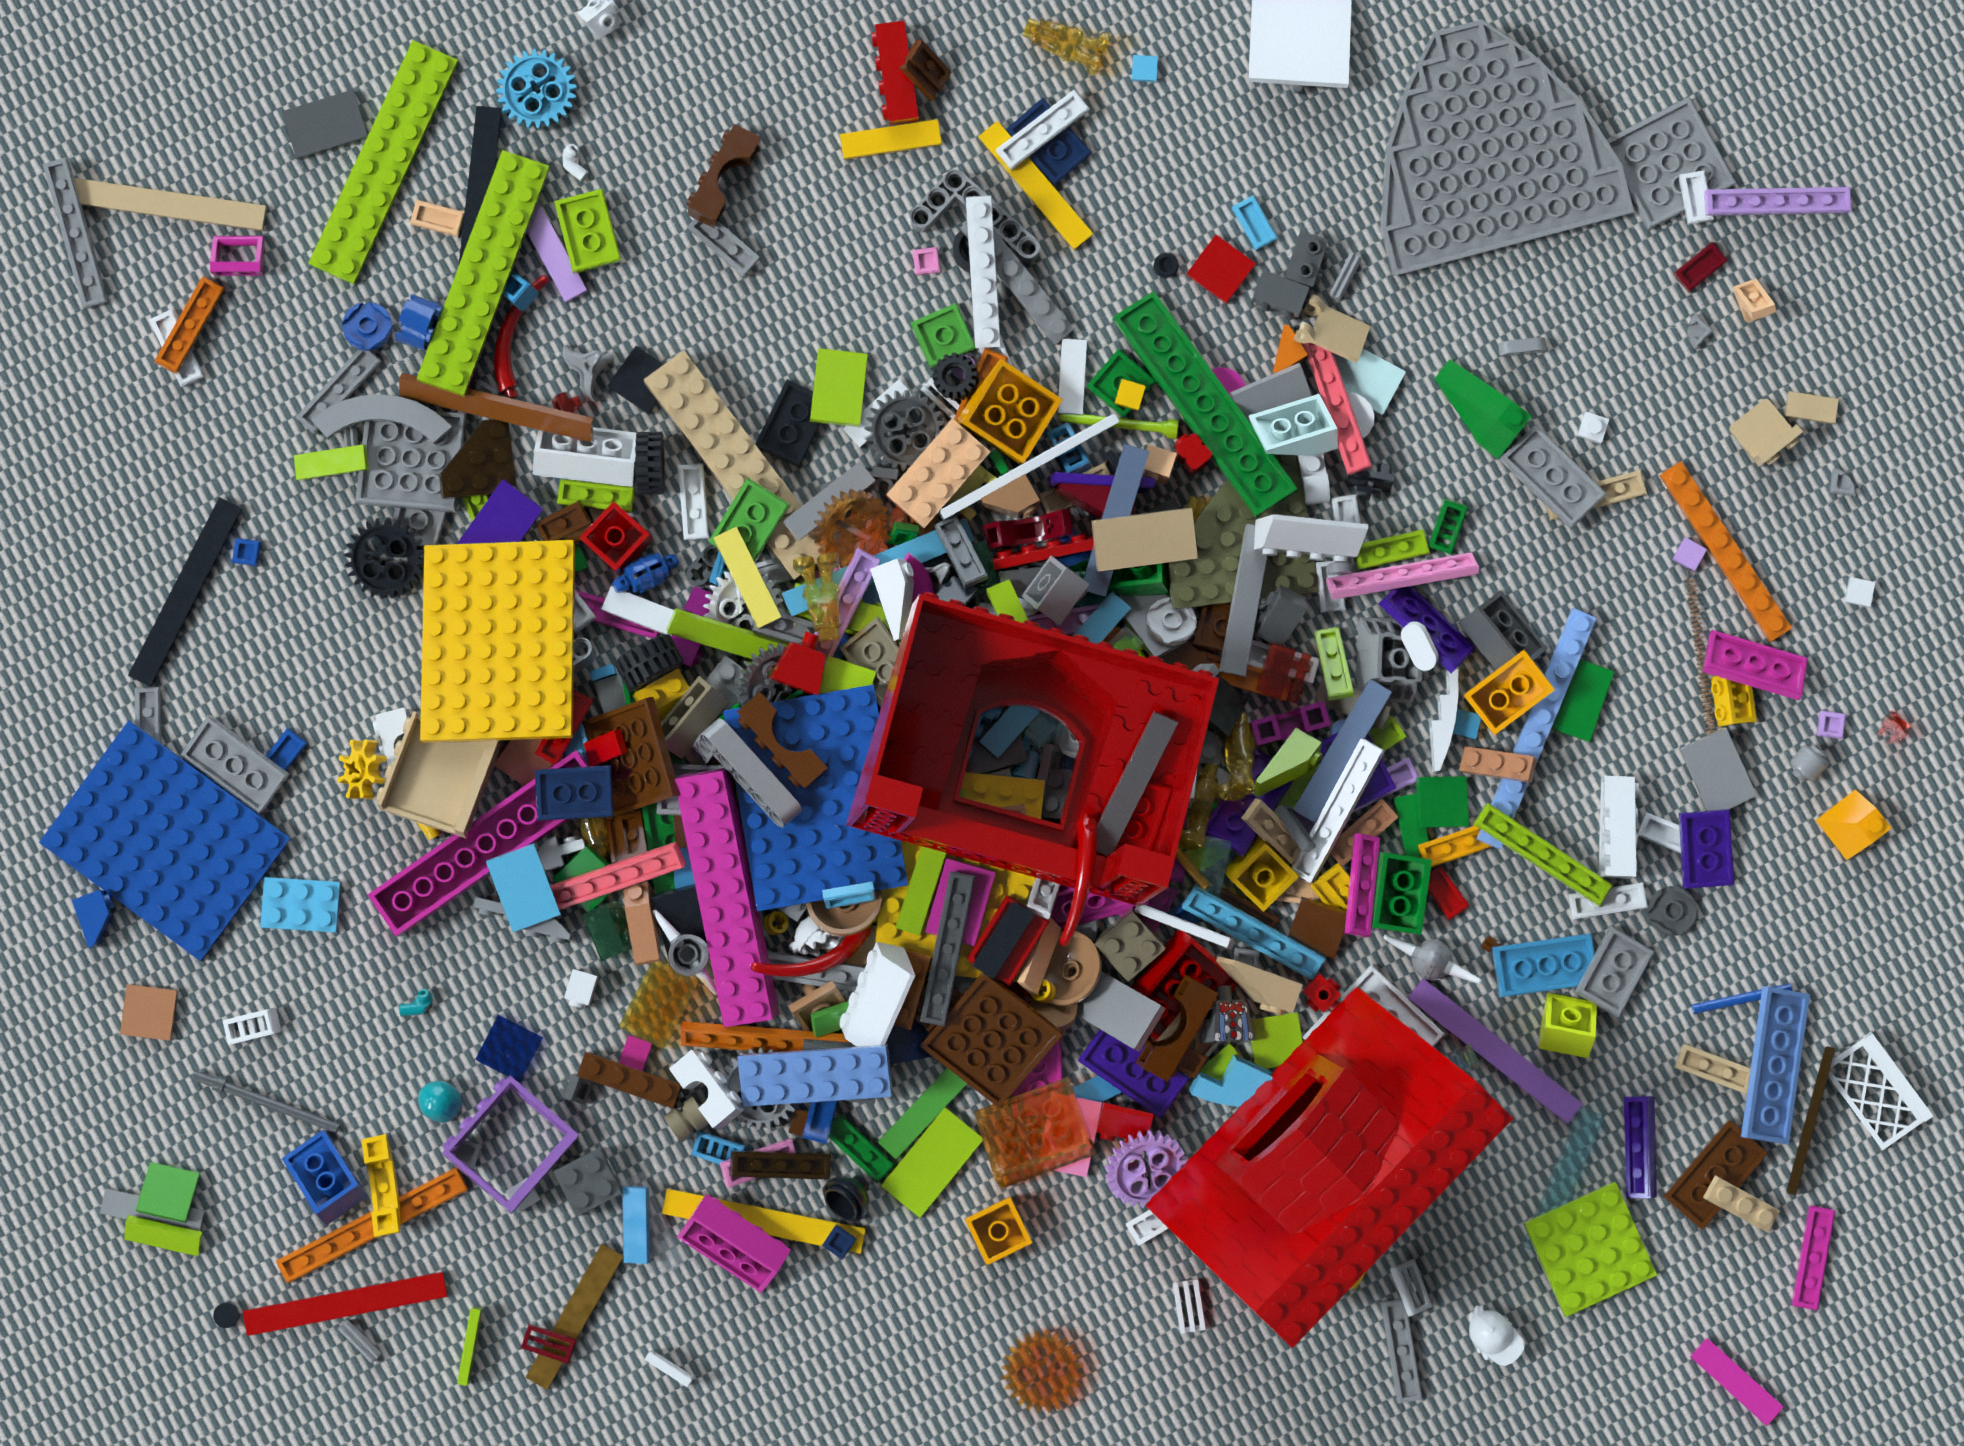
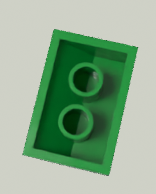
M1379 852L1372 928L1422 935L1431 859Z

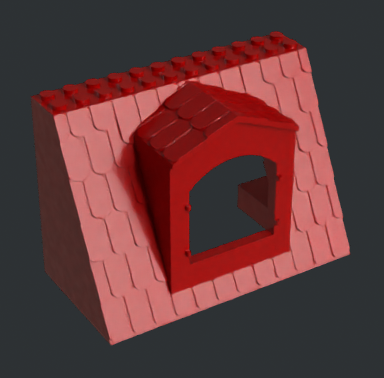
M924 592V595L919 594L912 604L846 826L1075 889L1078 866V834L1076 824L1081 820L1080 816L1083 813H1089L1091 818L1098 823L1155 710L1177 720L1178 724L1150 778V781L1172 787L1153 850L1150 851L1124 844L1117 850H1114L1109 856L1096 851L1093 877L1089 893L1140 906L1168 888L1219 678L1213 677V673L1206 670L1195 672L1188 670V666L1185 664L1173 663V665L1163 663V659L1157 656L1142 657L1138 655L1139 652L1132 649L1117 650L1114 649V645L1107 642L1096 644L1089 642V638L1082 635L1071 637L1064 635V631L1061 629L1049 628V630L1039 628V624L1033 621L1018 622L1014 620L1013 616L1000 613L999 616L993 615L986 608L975 606L972 609L965 607L961 601L950 599L947 602L940 600L936 594ZM1004 706L1031 707L1053 716L1074 735L1079 746L1059 824L959 796L981 714Z
M1358 987L1351 991L1327 1018L1310 1033L1305 1041L1276 1068L1271 1075L1272 1080L1266 1081L1258 1087L1255 1094L1245 1101L1222 1124L1217 1132L1188 1159L1185 1165L1145 1205L1291 1348L1315 1326L1514 1119L1477 1081Z

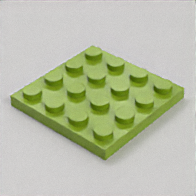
M1616 1182L1609 1183L1523 1223L1564 1317L1570 1316L1657 1276Z

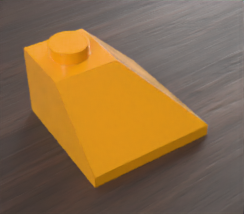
M1857 790L1852 791L1815 820L1846 860L1875 842L1892 828L1878 809Z

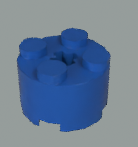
M411 294V300H406L400 314L399 322H401L402 328L401 333L396 332L395 340L396 342L426 351L443 306L440 303Z

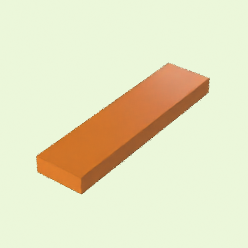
M202 276L155 358L154 363L176 375L178 374L224 293L225 287Z

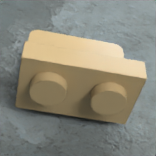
M1763 399L1729 427L1731 434L1758 467L1765 462L1768 465L1772 464L1780 457L1778 452L1782 448L1786 447L1789 450L1800 441L1797 436L1803 432L1797 424L1791 427L1768 399Z

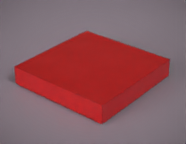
M1215 234L1186 273V276L1227 304L1256 263Z

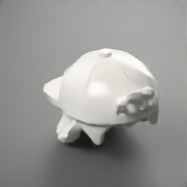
M808 916L796 928L795 941L789 944V949L793 951V954L798 952L801 954L810 953L819 957L820 949L830 950L835 948L846 936L833 935L821 930Z
M1477 1305L1474 1311L1469 1314V1334L1477 1348V1352L1479 1354L1482 1353L1485 1360L1491 1359L1498 1365L1506 1366L1513 1363L1524 1350L1523 1339L1516 1329L1512 1327V1323L1508 1321V1318H1505L1496 1311L1484 1310L1482 1305Z

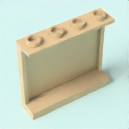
M413 711L411 718L407 717L403 726L405 734L402 741L398 740L395 746V760L393 764H389L387 767L384 788L380 787L376 796L377 805L381 811L467 839L502 745L499 740L422 743L420 741L421 717L418 716L417 712Z

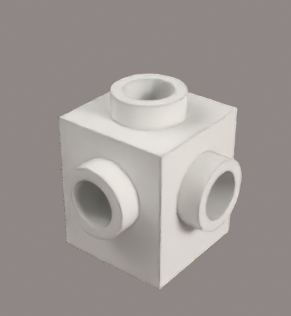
M591 0L585 8L578 12L588 29L599 40L606 34L613 32L623 22L617 14L620 12V9L613 0Z

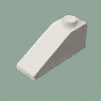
M895 559L870 570L894 641H901L911 610L914 587L912 576L914 573L910 563L905 559Z

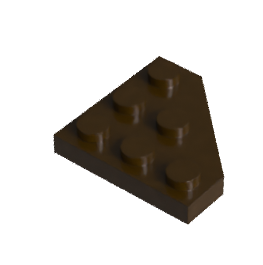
M490 419L483 420L478 425L472 435L439 474L442 499L491 496L503 479L517 488L508 422Z

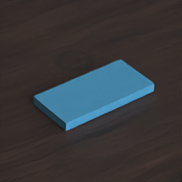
M1592 933L1492 947L1499 998L1577 987L1595 954Z

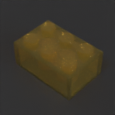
M660 961L651 963L619 1027L666 1050L700 982L689 976L677 973L672 967Z

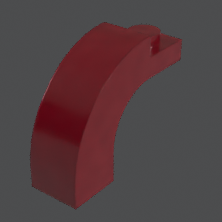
M1061 509L1032 518L1001 520L983 525L986 550L1018 548L1030 544L1037 545L1053 539H1063L1064 536L1073 534L1069 509Z

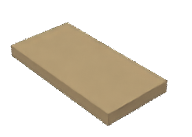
M1192 508L1091 521L1098 572L1198 558Z

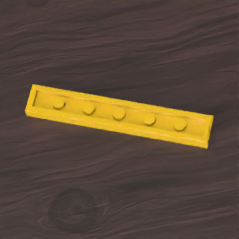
M998 121L978 136L984 146L1074 251L1093 236L1092 231L1029 157L1013 170L1008 168L997 154L996 149L1009 140L1011 136Z

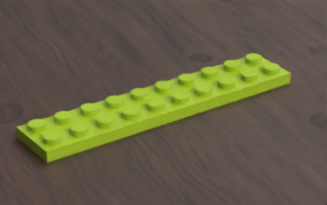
M412 40L308 262L310 266L350 284H356L459 63L457 59Z
M502 150L417 375V381L465 397L548 176L549 165Z

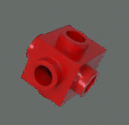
M1319 974L1302 991L1308 998L1306 1003L1316 1013L1319 1010L1323 1013L1328 1010L1331 1013L1341 1003L1338 999L1341 996L1338 992L1341 987L1331 977L1326 980ZM1324 990L1328 993L1326 1000L1319 998L1320 991Z

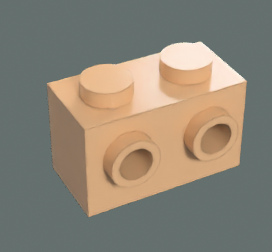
M1148 444L1146 450L1149 451L1142 477L1155 478V485L1157 482L1167 485L1177 453Z

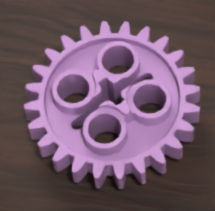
M1151 1130L1147 1131L1146 1136H1143L1138 1131L1137 1138L1135 1139L1128 1135L1129 1142L1125 1143L1120 1140L1121 1148H1113L1115 1156H1108L1107 1159L1110 1165L1105 1166L1108 1173L1105 1177L1110 1190L1124 1204L1129 1201L1131 1206L1134 1207L1139 1202L1140 1206L1144 1208L1146 1202L1150 1201L1187 1162L1184 1156L1185 1153L1177 1140H1172L1169 1134L1163 1137L1161 1131H1158L1155 1136ZM1142 1151H1144V1154H1145L1144 1157H1145V1160H1146L1147 1163H1148V1164L1146 1165V1167H1145V1163H1144V1161H1143V1159H1142ZM1146 1170L1150 1178V1187H1148V1180L1145 1176Z

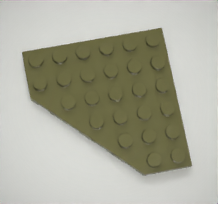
M1273 454L1297 487V492L1257 518L1253 516L1227 479L1224 481L1221 488L1194 522L1198 558L1166 563L1172 610L1232 603L1246 524L1255 525L1257 519L1273 514L1308 518L1297 455ZM1278 552L1277 556H1267L1259 600L1267 599L1272 591L1275 592L1279 585L1301 595L1318 593L1315 561L1310 560V555H1301V558H1288L1286 553Z

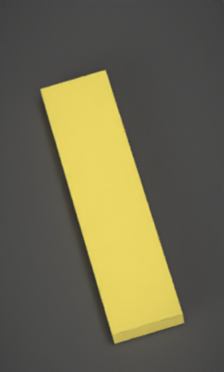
M737 527L714 537L713 539L757 628L759 629L780 619L781 615Z

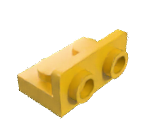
M1718 676L1711 678V691L1714 698L1715 717L1718 727L1757 722L1752 686Z

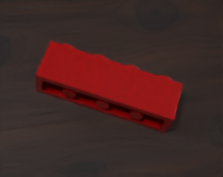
M905 21L875 24L876 32L871 33L873 48L878 47L879 56L874 57L876 72H882L883 80L878 81L880 96L885 95L886 105H881L883 120H889V127L919 122L914 84L899 69L900 66L905 64V58L909 53Z

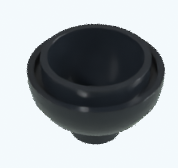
M855 1175L853 1178L848 1176L834 1177L824 1185L823 1195L825 1203L840 1219L859 1222L868 1212L869 1197L867 1191L869 1190V1184L863 1177Z

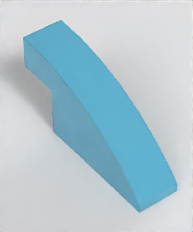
M1233 1054L1221 1081L1199 1072L1196 1079L1192 1080L1189 1090L1191 1095L1201 1099L1240 1107L1255 1094L1258 1087L1264 1082L1272 1080L1271 1075L1274 1072Z

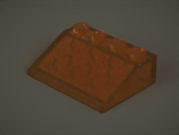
M1069 1077L1009 1098L1000 1108L993 1104L974 1111L994 1179L1002 1189L1097 1154Z

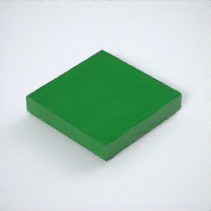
M1118 349L1088 383L1086 388L1121 418L1125 419L1133 409L1114 404L1121 380L1124 379L1146 386L1143 397L1156 383V380Z
M1467 776L1416 778L1418 828L1469 827Z
M587 844L552 879L558 883L610 864ZM610 893L579 903V905L589 913Z

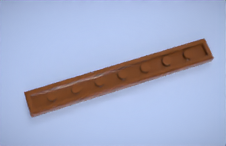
M402 373L399 378V397L583 441L591 442L593 438L594 418L469 388L465 397L421 383L417 381V376Z

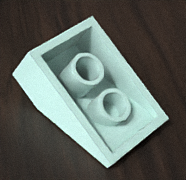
M1319 394L1249 415V420L1266 454L1315 456L1338 449L1337 427Z

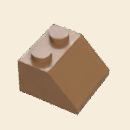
M1025 474L981 498V506L984 510L1016 519L1021 516L1026 519L1037 513L1040 499Z

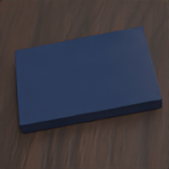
M1042 97L1005 130L1013 137L1051 106ZM1067 127L1029 158L1055 187L1092 155V152L1072 129Z
M611 765L535 770L537 821L614 817Z

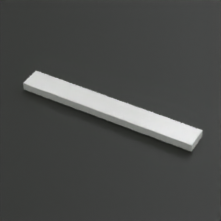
M1116 414L1106 417L939 511L941 519H947L981 500L982 497L1024 474L1026 475L1120 422Z

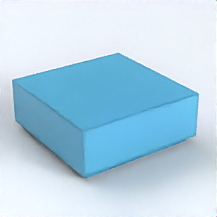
M1133 55L1131 81L1156 83L1158 56Z

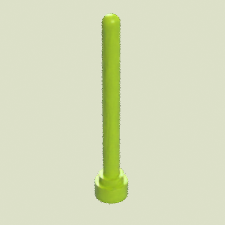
M1060 413L1058 416L1061 422L1094 425L1106 418L1104 416ZM1118 418L1120 422L1112 426L1113 428L1159 432L1163 436H1167V439H1177L1179 420L1169 419V421L1159 423Z

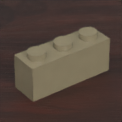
M698 676L661 721L667 748L680 759L686 755L698 736L709 727L730 701L718 689L700 676Z

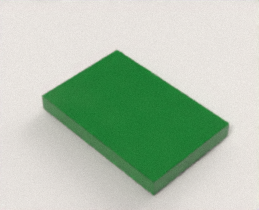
M1580 659L1551 730L1589 743L1614 671Z

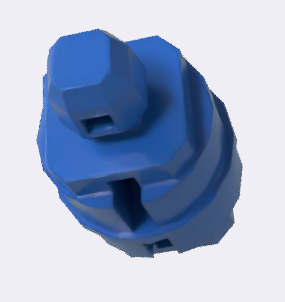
M659 553L654 555L648 554L642 558L639 557L637 560L627 564V567L622 571L623 575L615 579L612 586L616 593H622L629 589L633 594L653 590L656 586L664 583L665 579L669 576V571L678 566L679 560L675 554H669L663 558Z

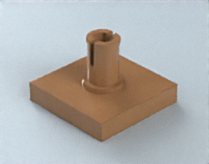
M833 980L819 988L815 985H804L803 991L806 996L788 1006L804 1031H813L811 1013L846 1002V999Z

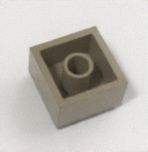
M1133 907L1094 940V945L1127 982L1166 949V943L1140 914L1134 912L1135 909Z

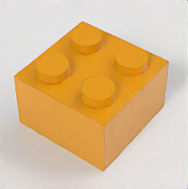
M1010 1196L964 1218L986 1265L1032 1243Z

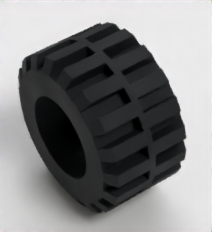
M662 634L630 649L621 655L614 665L627 690L638 691L680 668L684 660L671 635Z

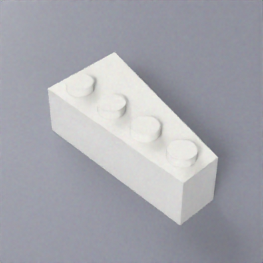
M1601 777L1598 875L1602 878L1630 879L1636 877V848L1638 842L1636 823L1638 822V808H1635V798H1638L1639 784L1635 783V777Z

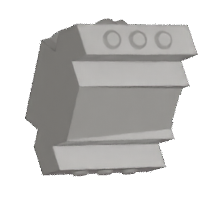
M1361 617L1356 626L1359 637L1355 643L1357 652L1356 671L1354 673L1357 681L1355 689L1363 692L1371 679L1392 692L1387 702L1412 703L1417 693V683L1422 682V670L1414 665L1401 639L1403 627L1393 618Z

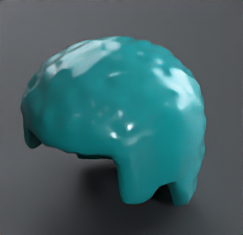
M440 1080L428 1082L421 1088L418 1094V1104L421 1112L435 1122H449L461 1110V1094L448 1082Z

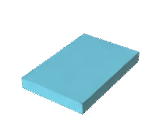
M534 843L486 860L512 932L561 915Z

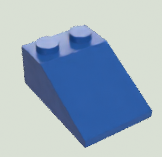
M324 1129L281 1158L313 1211L326 1226L369 1197Z

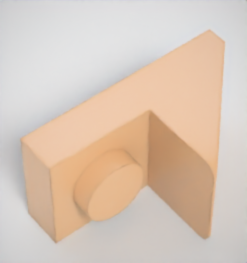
M1757 279L1733 286L1734 294L1746 322L1764 318L1776 312L1774 302Z

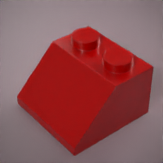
M614 501L579 537L619 576L622 575V571L627 567V564L635 561L654 540L640 524Z
M1102 1102L1096 1132L1101 1133V1139L1115 1142V1138L1119 1137L1126 1139L1125 1143L1129 1142L1128 1135L1135 1139L1137 1138L1138 1131L1143 1136H1146L1147 1131L1150 1130L1154 1114Z

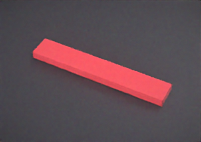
M1303 343L1321 398L1337 427L1338 448L1347 474L1350 476L1372 468L1334 353L1313 343Z
M674 842L550 886L559 910L684 868L686 863L677 843Z

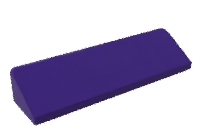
M1654 1096L1624 1097L1626 1198H1656Z

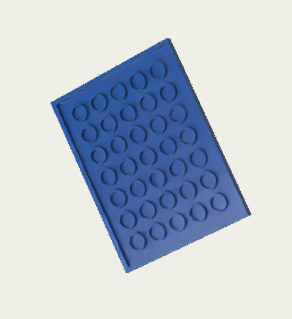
M874 684L770 702L778 711L774 721V734L778 743L783 748L793 752L811 749L829 768L807 789L802 785L797 788L788 778L791 775L790 771L785 766L780 769L771 759L774 753L768 747L763 750L755 741L758 735L752 729L747 731L739 723L738 719L741 716L737 711L740 708L723 711L725 722L791 793L802 808L800 814L785 827L781 828L770 819L735 780L757 911L824 900L822 890L872 881L875 891L908 886L900 840L846 826L879 717Z
M128 720L39 843L105 892L110 893L112 897L195 958L203 961L292 838L251 810L132 721Z

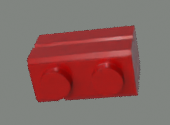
M1185 433L1175 442L1174 448L1176 449L1175 453H1177L1175 459L1180 465L1184 464L1183 468L1190 476H1195L1209 464L1212 452L1206 445H1202L1201 439L1195 433L1190 436Z

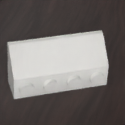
M593 427V438L591 442L538 430L534 448L533 475L633 487L636 467V432Z
M1273 514L1256 520L1254 550H1261L1262 555L1277 556L1278 552L1286 553L1288 558H1301V555H1310V560L1322 561L1325 560V557L1333 558V562H1348V559L1358 556L1368 531V524Z
M876 942L873 951L871 950L868 953L867 965L864 972L862 971L859 974L857 988L855 992L851 993L846 1013L842 1014L840 1019V1028H842L845 1039L857 1047L885 1045L915 977L904 947Z

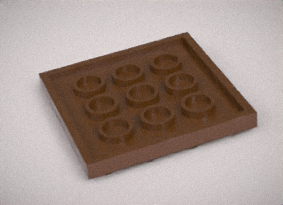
M653 697L636 701L582 721L588 741L613 730L621 729L628 753L598 765L612 766L614 817L680 795Z
M982 972L948 1011L945 1026L936 1025L921 1042L920 1047L996 1107L1000 1108L1063 1036V1031L996 978L992 979Z

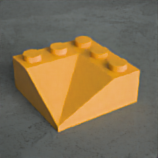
M1000 359L968 401L956 422L1014 462L1025 463L1063 399Z

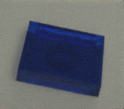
M498 1014L475 1060L508 1077L511 1076L521 1083L544 1037Z

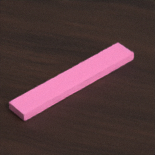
M1465 553L1326 578V585L1334 600L1479 574V566L1472 553Z

